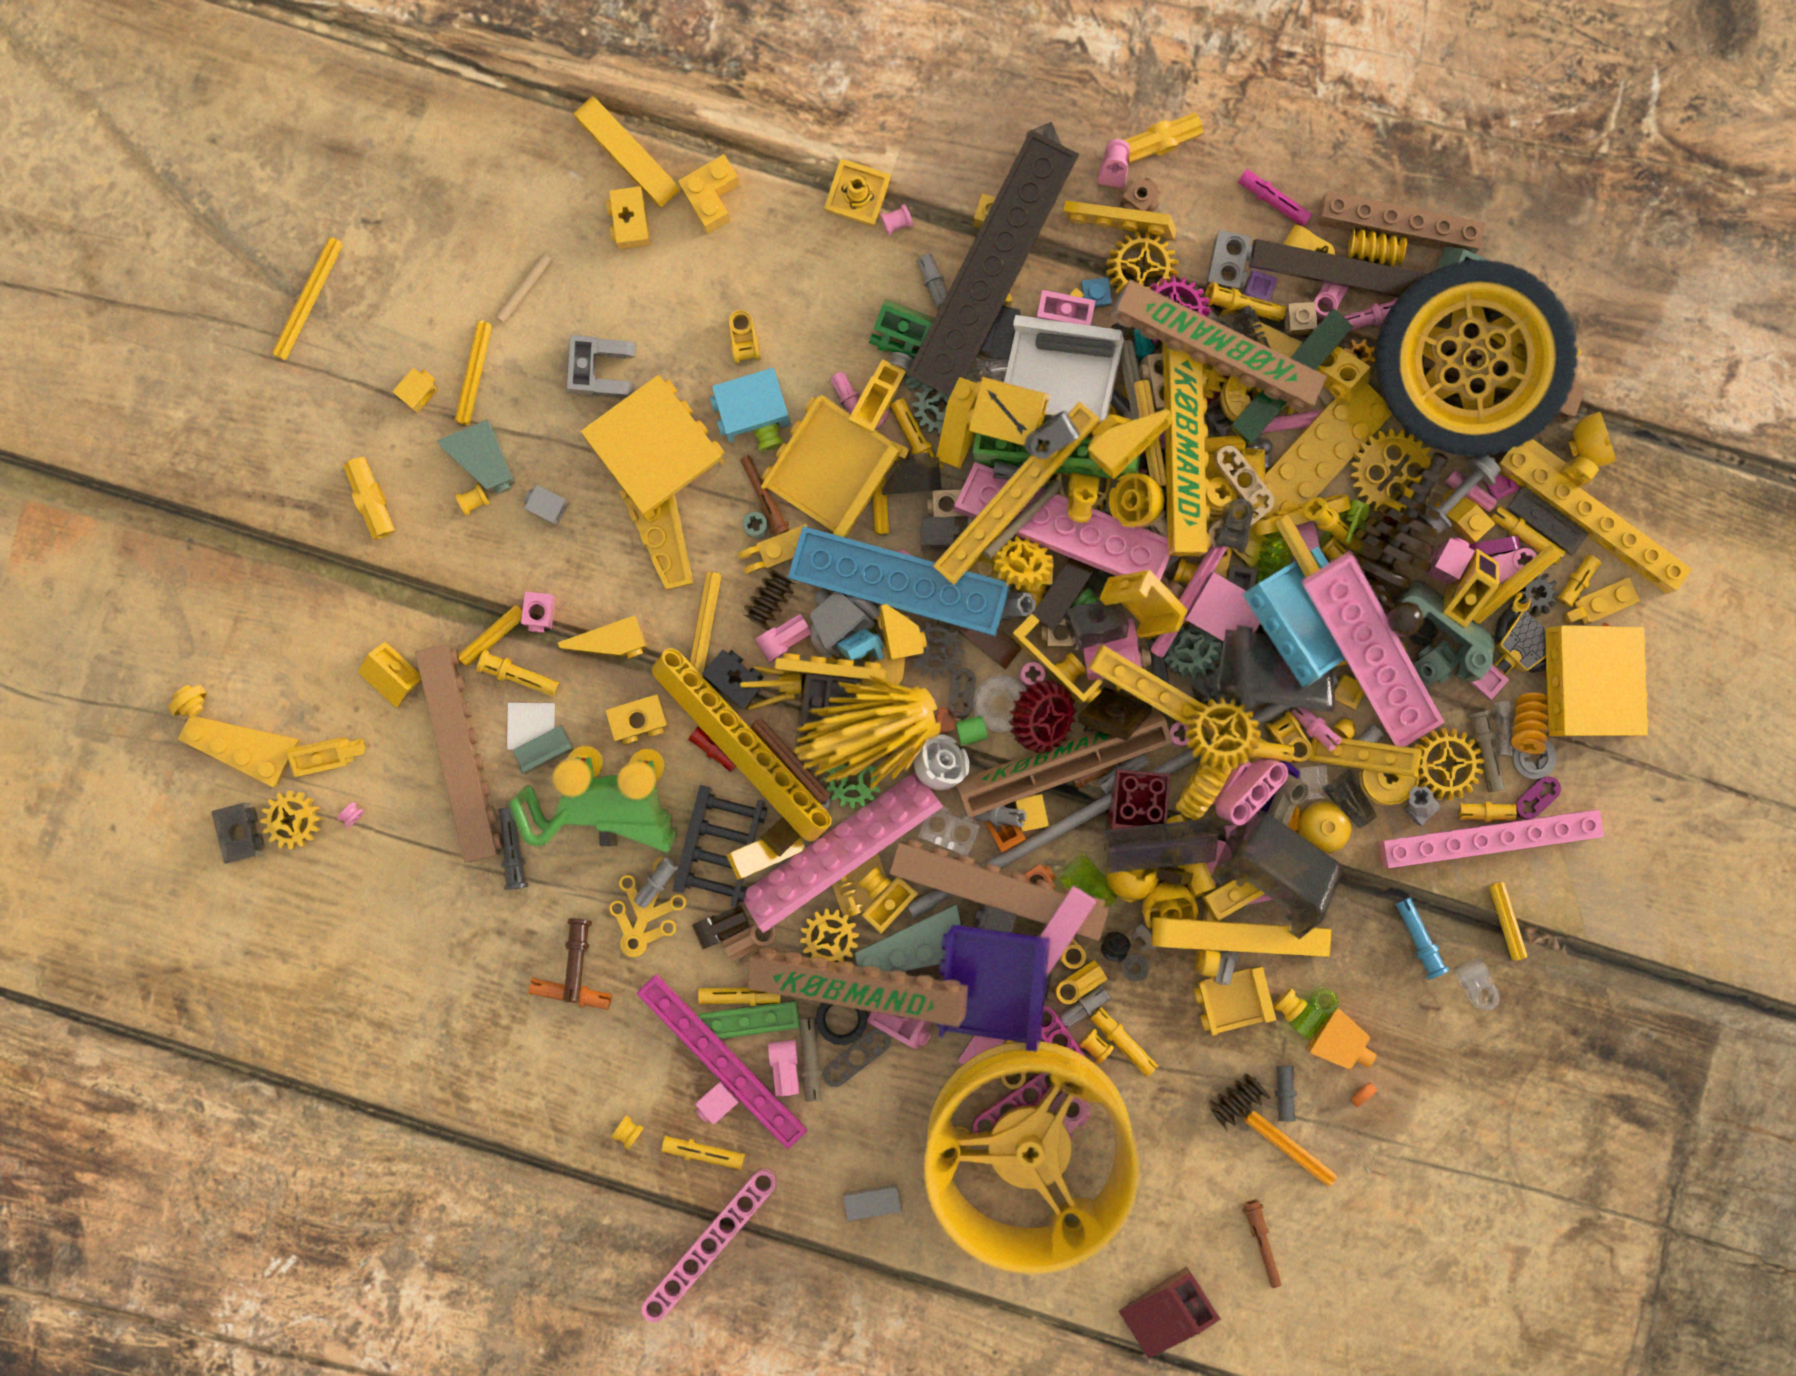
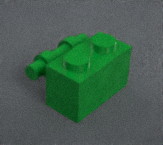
M885 299L874 326V330L882 332L883 336L872 333L869 344L877 346L880 351L900 352L914 359L918 351L912 349L913 345L921 347L935 318ZM891 336L905 341V346L891 341Z

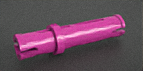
M1248 168L1237 182L1257 196V200H1264L1302 227L1305 226L1313 214L1272 187V182L1269 180L1265 182L1249 171Z

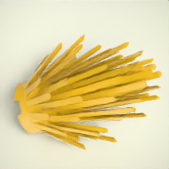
M872 675L869 676L870 679L874 680L875 684L887 688L861 683L854 685L837 682L840 687H847L844 690L848 693L857 694V698H829L828 701L831 703L859 704L809 710L812 714L818 713L820 716L844 714L806 723L803 727L797 728L800 732L814 728L818 730L797 739L800 743L815 739V742L795 748L794 753L799 754L798 758L800 760L806 758L815 760L806 763L803 768L820 764L818 767L821 769L815 771L814 776L850 761L851 765L827 777L825 781L830 782L836 778L839 780L849 775L855 776L884 755L902 746L872 772L871 777H875L878 773L880 775L870 784V790L899 764L892 773V779H895L903 768L907 771L927 740L938 737L940 733V722L935 723L933 710H936L937 707L926 688L919 689V686L907 688Z

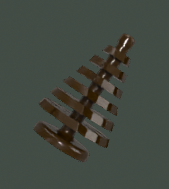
M1439 452L1434 453L1427 469L1420 466L1415 471L1416 474L1422 476L1419 483L1408 478L1403 482V486L1414 491L1411 498L1397 491L1390 495V498L1406 506L1404 512L1384 503L1376 508L1378 511L1399 521L1397 526H1393L1371 515L1364 521L1368 525L1390 535L1389 541L1361 528H1357L1352 533L1360 540L1382 550L1378 559L1371 558L1362 553H1354L1353 556L1359 567L1405 589L1410 588L1412 580L1407 575L1394 569L1397 558L1421 570L1430 572L1431 563L1402 547L1405 543L1427 554L1433 555L1434 547L1431 544L1409 533L1413 528L1437 539V529L1417 518L1422 513L1434 520H1439L1440 512L1426 506L1425 503L1428 498L1440 504L1442 503L1443 495L1432 489L1436 483L1444 487L1445 478L1440 476V473L1448 462L1447 456Z

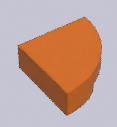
M939 707L936 723L940 722L939 734H945L956 729L955 722L962 721L966 712Z

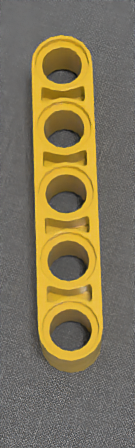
M591 96L573 113V116L628 176L638 186L642 187L645 194L659 208H662L680 192V188L594 96Z

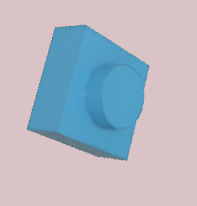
M1108 277L1082 280L1083 298L1095 300L1094 308L1111 306Z

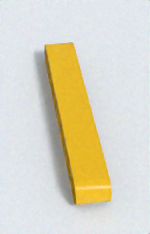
M1154 917L1151 945L1172 948L1330 956L1331 929Z

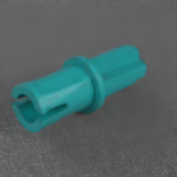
M1134 329V349L1139 367L1140 362L1147 355L1154 353L1155 346L1151 339L1141 334L1140 330Z

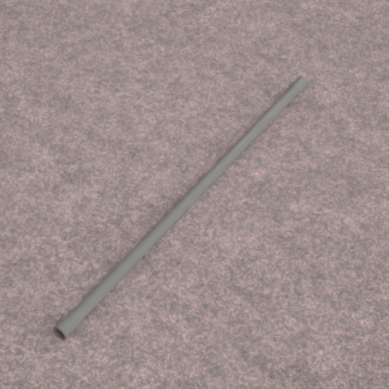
M1332 670L1327 671L1310 684L1293 691L1289 701L1277 700L1254 713L1251 720H1258V726L1312 696L1321 694L1338 684L1335 674ZM1209 739L1205 740L1208 745L1211 744ZM1191 748L1149 772L1171 775L1199 760L1202 756L1193 757L1192 753L1195 748ZM1112 792L985 863L999 866L1002 869L1109 809ZM936 889L911 901L907 907L913 918H916L954 894Z

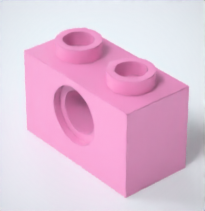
M1042 290L1036 318L1091 326L1095 300Z

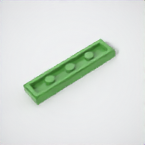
M797 1000L781 1002V1004L773 1003L697 1014L720 1039L800 1028Z

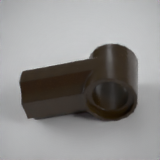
M742 906L725 911L716 917L713 915L692 924V927L703 950L724 941V938L750 927V924Z

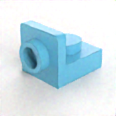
M862 629L837 643L840 653L851 661L864 657L867 652L879 661L884 658L881 651L883 648L881 639L877 634L873 635L866 629Z

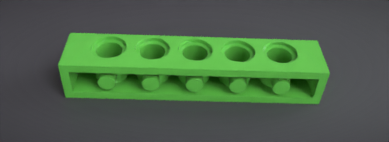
M976 433L973 456L977 463L994 467L995 462L999 461L1020 466L1031 456L1026 451L1025 445ZM1085 438L1054 472L1063 474L1075 472L1111 478L1090 458L1088 448L1092 439ZM1038 440V446H1037V448H1038V447L1041 445V443L1043 442L1042 440ZM1141 454L1114 479H1118L1127 473H1138Z

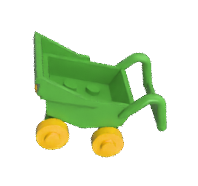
M590 745L576 747L569 754L568 758L561 762L554 771V785L562 793L555 817L551 821L544 818L534 789L530 785L524 786L509 802L520 835L531 846H543L548 843L563 824L596 826L598 831L614 832L667 853L677 837V827H672V814H668V810L662 809L656 787V781L665 770V761L663 756L653 748H642L636 751L619 775L595 778L603 767L601 753ZM525 800L535 824L543 830L540 835H534L531 832L521 806Z

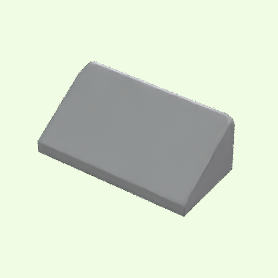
M897 1184L843 1193L848 1221L902 1212Z

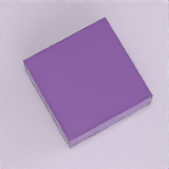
M1252 270L1243 294L1270 302L1278 278Z

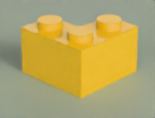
M725 154L678 180L681 191L707 234L730 222L729 214L719 197L740 186L738 176Z

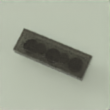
M1525 486L1519 489L1505 508L1516 517L1523 518L1527 525L1561 549H1564L1570 556L1575 554L1589 535L1586 530Z

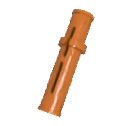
M535 977L531 978L530 982L532 984H529V995L562 1000L565 984L536 979ZM583 985L580 991V1003L576 1004L582 1008L586 1005L608 1011L610 1008L609 1004L612 1001V993L590 990L589 986Z

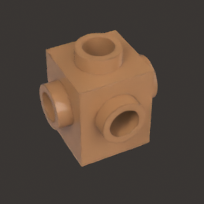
M1139 175L1134 182L1130 179L1121 190L1123 197L1120 205L1122 208L1154 212L1160 204L1157 201L1160 194L1158 186L1149 178L1144 179ZM1137 192L1140 193L1143 196V198L1139 197L1137 195Z

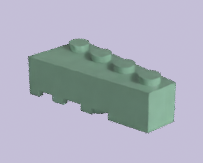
M957 904L856 951L857 966H875L881 971L891 972L908 971L940 964L941 960L945 959L946 950L941 948L943 934H947L952 925L961 926Z

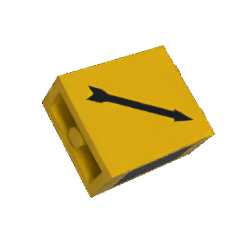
M982 377V381L977 383L974 391V398H977L975 408H971L967 418V424L970 425L969 431L1025 445L1026 437L1043 425L1050 394Z
M1476 548L1460 579L1448 584L1445 588L1443 613L1466 628L1499 587V562Z

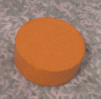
M1368 1082L1350 1097V1100L1356 1107H1359L1375 1094L1377 1089L1371 1082Z

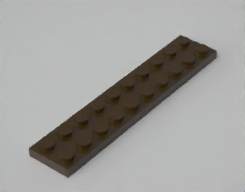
M1030 130L907 372L908 376L949 397L959 377L966 379L1079 157L1078 153Z

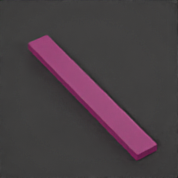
M657 973L637 991L636 994L787 1150L807 1132L808 1129Z

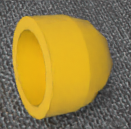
M1343 718L1337 721L1332 730L1341 738L1352 739L1356 732V725L1351 719Z

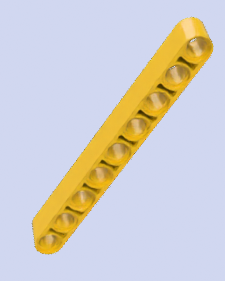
M673 648L664 650L652 666V674L655 679L802 838L807 841L817 840L831 824V817L826 809L678 650Z

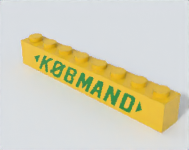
M1162 341L1164 410L1168 409L1172 416V424L1165 430L1168 556H1201L1207 552L1211 544L1210 533L1207 532L1206 525L1210 518V508L1206 505L1209 480L1205 478V468L1208 466V452L1204 451V441L1207 439L1208 428L1204 424L1203 415L1207 410V400L1203 397L1206 372L1202 371V363L1192 360L1190 355L1183 351L1177 352L1169 349L1166 343Z

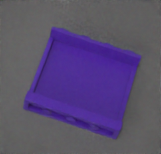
M952 925L948 933L943 934L941 948L946 950L945 959H942L940 963L939 975L944 976L943 981L954 980L959 982L960 985L968 986L966 1017L958 1027L935 1023V1026L939 1027V1037L943 1038L945 1032L949 1031L1026 1043V1050L1037 1052L1041 1041L1050 938Z

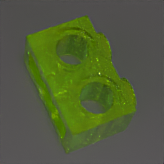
M1081 853L1065 866L1059 876V880L1067 888L1071 889L1074 886L1089 896L1104 899L1107 906L1113 905L1118 895L1109 888L1104 875L1084 853Z

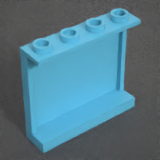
M1319 547L1310 551L1320 569L1329 564ZM1294 561L1242 595L1301 686L1304 687L1320 678L1324 673L1345 660L1304 588L1301 581L1306 579L1297 561Z

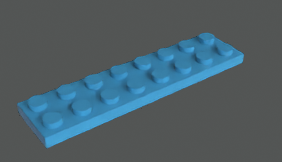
M804 526L801 530L788 575L790 580L861 598L880 605L887 604L891 608L995 637L1011 586H1007L1005 581L968 571L953 585L933 567L936 562Z

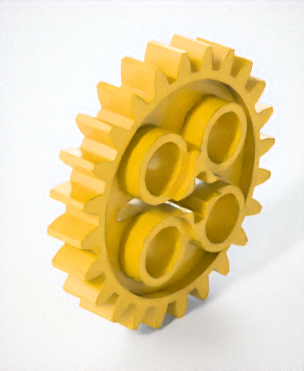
M1393 429L1387 431L1386 437L1382 431H1379L1377 433V440L1373 436H1369L1367 441L1369 446L1361 443L1359 446L1363 453L1355 452L1354 458L1358 462H1352L1349 466L1356 470V472L1349 475V478L1357 479V482L1351 486L1352 489H1360L1356 498L1364 496L1366 498L1365 504H1374V513L1378 511L1376 508L1383 503L1397 510L1402 509L1404 512L1406 506L1390 498V486H1397L1402 494L1411 498L1414 491L1402 484L1407 478L1419 483L1422 476L1418 475L1417 478L1410 477L1407 474V466L1413 465L1416 469L1421 466L1427 469L1430 464L1431 457H1427L1426 454L1431 448L1422 449L1421 445L1423 442L1419 440L1415 443L1412 434L1405 438L1403 429L1398 432L1397 436H1395ZM1387 448H1393L1397 451V460H1391L1387 457ZM1406 454L1409 455V459L1396 472V476L1389 480L1381 491H1378V486L1390 475L1391 469L1396 467ZM1370 468H1376L1380 472V479L1378 481L1370 478Z

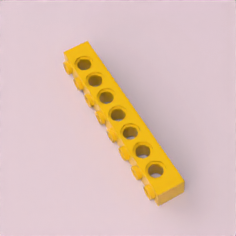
M1523 446L1513 447L1510 451L1503 452L1496 463L1501 469L1500 474L1513 480L1520 489L1665 594L1677 591L1691 572L1692 568Z

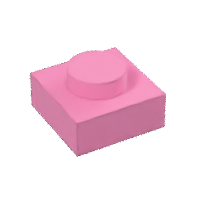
M1491 665L1481 680L1470 682V684L1488 700H1492L1509 679L1494 665Z

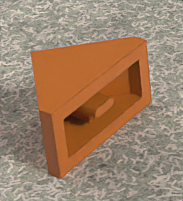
M984 821L1000 852H1004L1026 840L1022 831L1017 826L1007 824L996 826L992 822Z

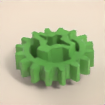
M842 764L827 771L832 775L847 766ZM869 765L862 770L857 779L860 782L857 786L851 784L843 789L848 781L847 777L842 778V783L838 788H836L834 780L830 781V786L826 789L828 792H834L831 800L834 801L840 798V806L842 807L846 802H850L851 809L855 808V802H859L864 807V799L868 798L873 801L872 791L879 792L880 789L875 786L870 790V787L868 788L864 784V775L867 771L871 775L878 767L873 768ZM877 776L871 777V783L877 778ZM849 790H857L861 794V796L855 798L844 795Z

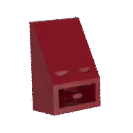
M1116 769L1106 823L1104 851L1164 856L1170 774Z
M1187 1266L1118 1311L1148 1359L1200 1334L1221 1320Z

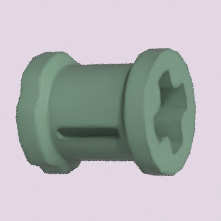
M750 512L743 519V528L749 537L760 539L766 535L768 523L761 513ZM755 519L758 523L763 522L759 525L760 530L756 532L753 528H748L752 526L751 521Z

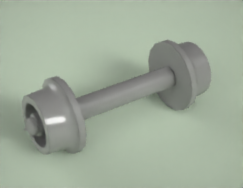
M1488 455L1476 456L1473 459L1469 458L1466 462L1473 473L1438 508L1429 502L1425 503L1426 506L1440 512L1439 520H1434L1422 513L1418 516L1419 520L1437 529V535L1444 529H1450L1452 524L1445 515L1480 480L1492 486L1495 484V478L1501 472L1500 467L1495 462V458H1490Z

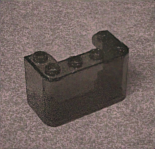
M1257 811L1248 822L1238 825L1230 832L1211 878L1220 885H1223L1226 880H1236V885L1239 887L1248 881L1288 909L1285 919L1292 921L1289 933L1300 940L1324 920L1343 868L1335 859L1269 813Z

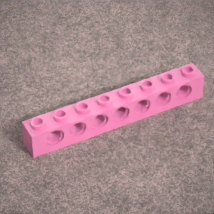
M1588 810L1378 841L1381 867L1393 868L1604 837L1600 810Z

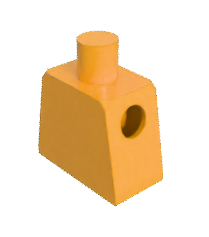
M1334 1006L1331 1007L1305 1049L1316 1056L1347 1069H1351L1356 1061L1369 1068L1377 1054L1365 1047L1370 1040V1036L1344 1012Z

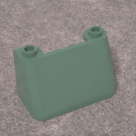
M1414 580L1409 589L1403 588L1393 602L1397 604L1408 601L1416 604L1421 609L1423 618L1460 645L1455 653L1462 661L1459 663V670L1455 676L1464 683L1481 680L1493 662L1494 636L1483 626L1475 623L1474 620L1465 628L1443 613L1444 596L1421 580Z

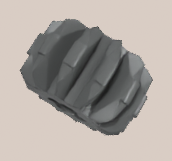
M1547 573L1541 576L1538 575L1518 592L1522 593V597L1518 601L1520 604H1526L1531 598V604L1527 612H1532L1533 617L1540 616L1541 612L1548 614L1550 613L1549 606L1554 607L1557 605V601L1552 597L1558 596L1560 592L1557 590L1552 591V587L1557 583L1555 580L1547 582L1549 578ZM1537 589L1539 591L1537 594H1540V598L1534 599L1532 597L1534 593L1531 594V590Z

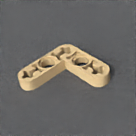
M1224 446L1218 449L1214 455V463L1242 500L1207 528V532L1210 533L1211 537L1210 546L1215 548L1224 547L1231 543L1268 513L1274 505L1272 493L1239 450L1233 446ZM1222 453H1231L1233 457L1230 460L1233 465L1238 466L1241 464L1242 468L1235 470L1231 475L1229 471L1234 468L1230 463L1223 464L1224 455ZM1242 472L1247 473L1251 478L1250 485L1246 488L1241 487L1237 482V477ZM1256 496H1265L1266 500L1263 502L1265 507H1256L1251 512L1245 506L1246 503L1248 507L1253 506L1258 501ZM1240 510L1246 515L1247 520L1243 526H1237L1233 522V515L1236 511ZM1229 526L1235 531L1233 534L1231 530L1226 531L1222 535L1223 541H1215L1213 539L1216 535L1215 529L1219 531Z

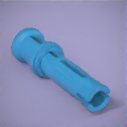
M1409 897L1402 902L1396 903L1395 905L1418 950L1416 951V957L1421 959L1426 969L1427 980L1450 971L1449 967L1444 965L1438 953V945L1432 944L1412 902V898Z

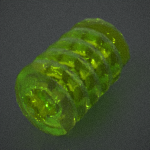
M1278 531L1263 534L1270 540L1261 542V546L1268 550L1259 551V556L1265 560H1258L1256 563L1261 570L1257 571L1256 577L1259 579H1256L1255 586L1292 563L1290 560L1294 556Z

